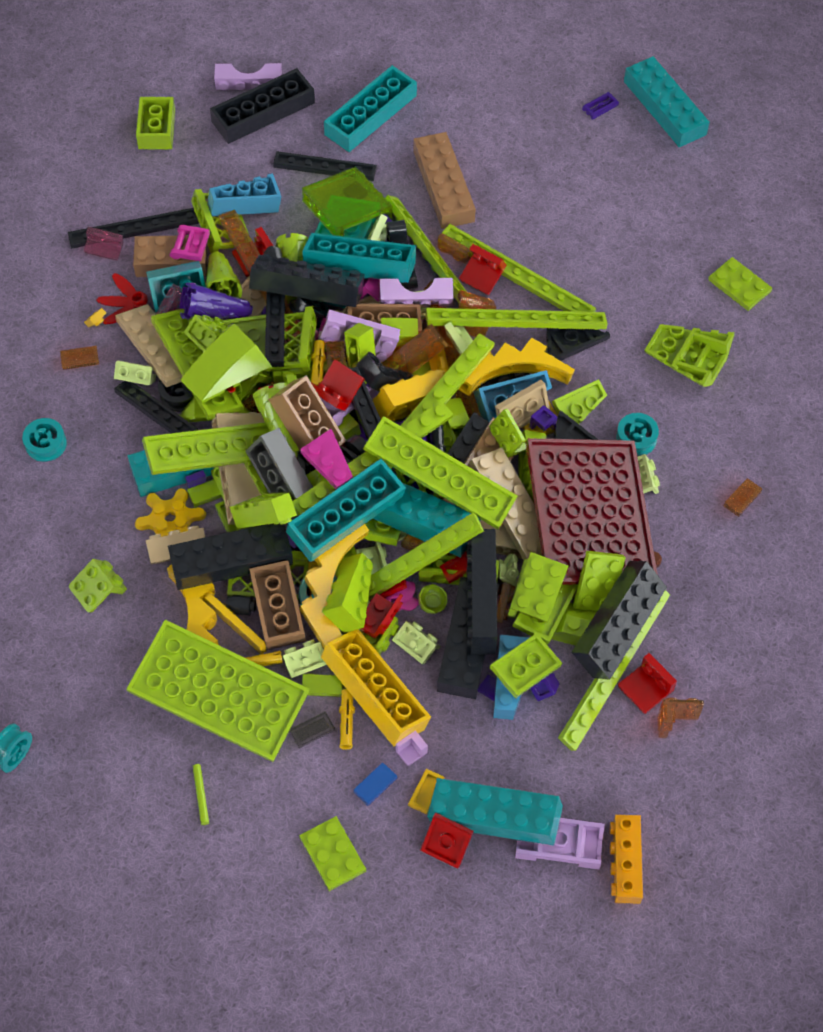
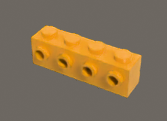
M615 815L609 827L614 841L610 842V855H614V862H611L610 874L614 875V883H611V896H615V903L641 904L643 899L641 815Z

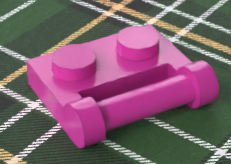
M180 225L174 248L170 251V257L201 262L210 235L209 229ZM188 234L189 237L185 249L181 250L184 238Z

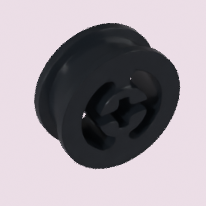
M297 297L289 302V308L293 313L305 312V307L313 306L317 318L316 328H320L323 318H327L329 308L322 301Z
M159 380L158 391L161 402L171 410L183 411L194 398L192 392L182 382L165 387L162 381Z

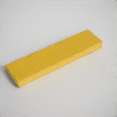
M208 594L205 597L206 604L258 653L264 654L267 651L265 641L214 595Z

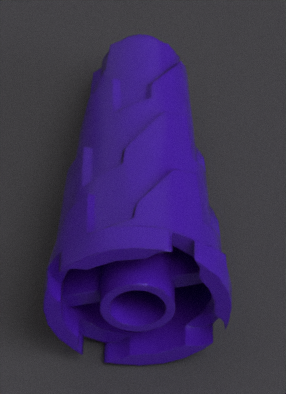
M187 282L185 284L188 287L183 286L179 306L180 309H184V313H180L183 319L190 320L194 315H207L210 318L218 317L220 319H236L248 317L252 314L253 306L246 299L210 290L209 288L196 285V283Z

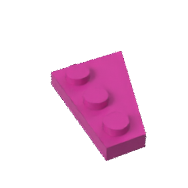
M332 429L301 448V454L336 490L353 478Z

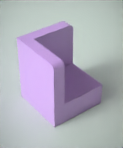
M415 730L396 744V753L407 766H410L428 753V745Z

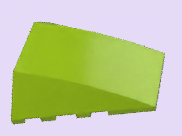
M228 324L213 343L193 363L181 378V382L202 403H205L225 393V389L231 386L235 388L241 385V381L249 377L253 379L258 376L257 373L265 369L269 371L273 368L257 345L235 324Z
M660 324L645 348V353L702 387H707L713 384L728 358L734 332L724 334L719 333L718 330L706 332L700 331V328L688 330L682 326Z

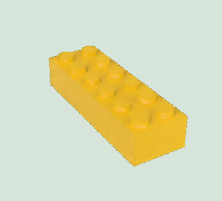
M359 629L346 633L326 644L321 658L394 747L399 741L415 730L418 734L425 730L431 716Z

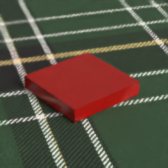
M435 813L420 851L458 869L474 831Z

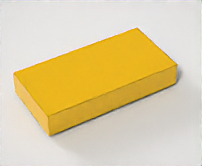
M426 769L408 806L427 815L437 778L445 779V777Z

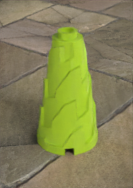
M290 233V237L286 238V234H283L276 239V247L281 249L284 258L296 262L303 261V249L309 238L297 233ZM285 295V301L287 304H289L291 300H295L297 298L294 296Z
M219 251L211 253L208 259L206 288L241 298L242 287L229 261Z
M288 383L273 384L274 388L269 389V386L257 390L253 394V398L266 427L269 428L270 432L280 428L291 450L298 457V446L268 400L287 386Z

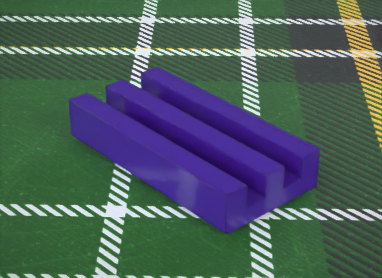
M607 92L583 105L582 110L586 111V114L590 115V118L593 120L617 107L619 101L610 92Z

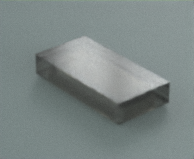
M326 711L291 728L289 732L298 748H301L335 731V727Z

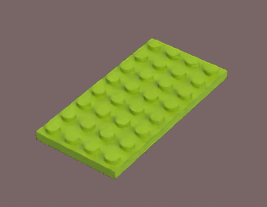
M164 620L126 689L127 692L271 762H274L310 692L309 688L167 620Z

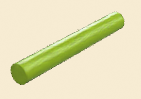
M195 764L192 767L201 825L209 824L202 770L200 764Z

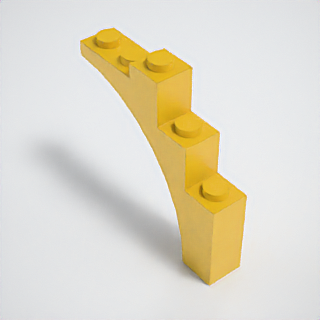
M531 338L522 351L504 343L495 356L488 353L458 390L469 396L477 387L500 375L523 372L534 374L547 370L550 378L568 385L575 369L559 361L554 356L545 352L547 346Z
M366 524L317 557L315 561L319 568L314 567L306 572L307 575L304 581L315 598L309 597L302 601L300 612L317 640L321 642L323 650L328 642L342 636L339 628L322 613V609L328 604L326 599L331 594L333 578L342 559L356 543L368 536L369 529Z
M171 564L167 568L169 578L176 584ZM209 583L180 590L188 608L186 630L219 645L218 640L207 631V629L211 630L217 621L216 612L205 603V597L208 594L215 595L214 584Z

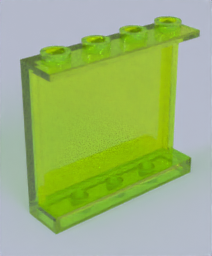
M356 167L302 187L303 202L332 235L344 237L345 229L378 217L381 214H386L392 219V204L383 197L382 193Z

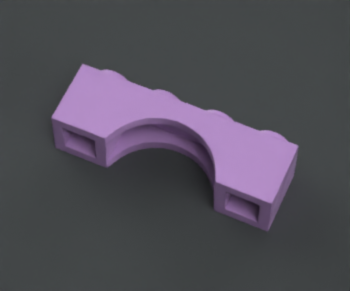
M282 63L264 64L259 71L249 74L237 71L232 64H215L216 90L223 91L253 89L281 76Z
M434 278L432 285L422 292H411L405 289L399 279H380V304H420L421 307H430L431 305L447 307L453 303V278Z

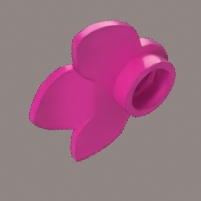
M406 581V589L390 595L386 599L391 602L396 600L401 593L403 597L400 601L403 604L399 611L415 609L419 604L418 599L413 597L416 590L414 582Z

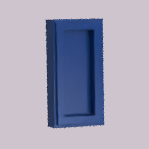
M382 762L353 792L369 806L397 779V775Z

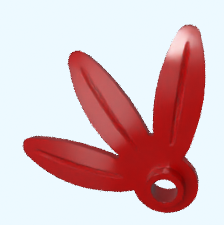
M117 273L112 275L113 281L118 289L127 297L101 296L96 299L102 305L123 307L105 318L103 321L105 325L116 323L115 315L141 307L148 302V297L145 293L136 291L127 279Z

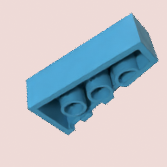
M272 173L267 174L265 178L255 177L253 181L249 182L242 180L238 181L236 185L226 184L210 188L207 205L212 216L279 212L281 194Z
M547 370L478 388L473 392L480 417L490 422L493 417H497L495 409L497 404L539 380L545 383L547 391L550 390L552 385Z
M500 635L498 659L529 638ZM497 676L493 718L513 720L522 694L515 699Z

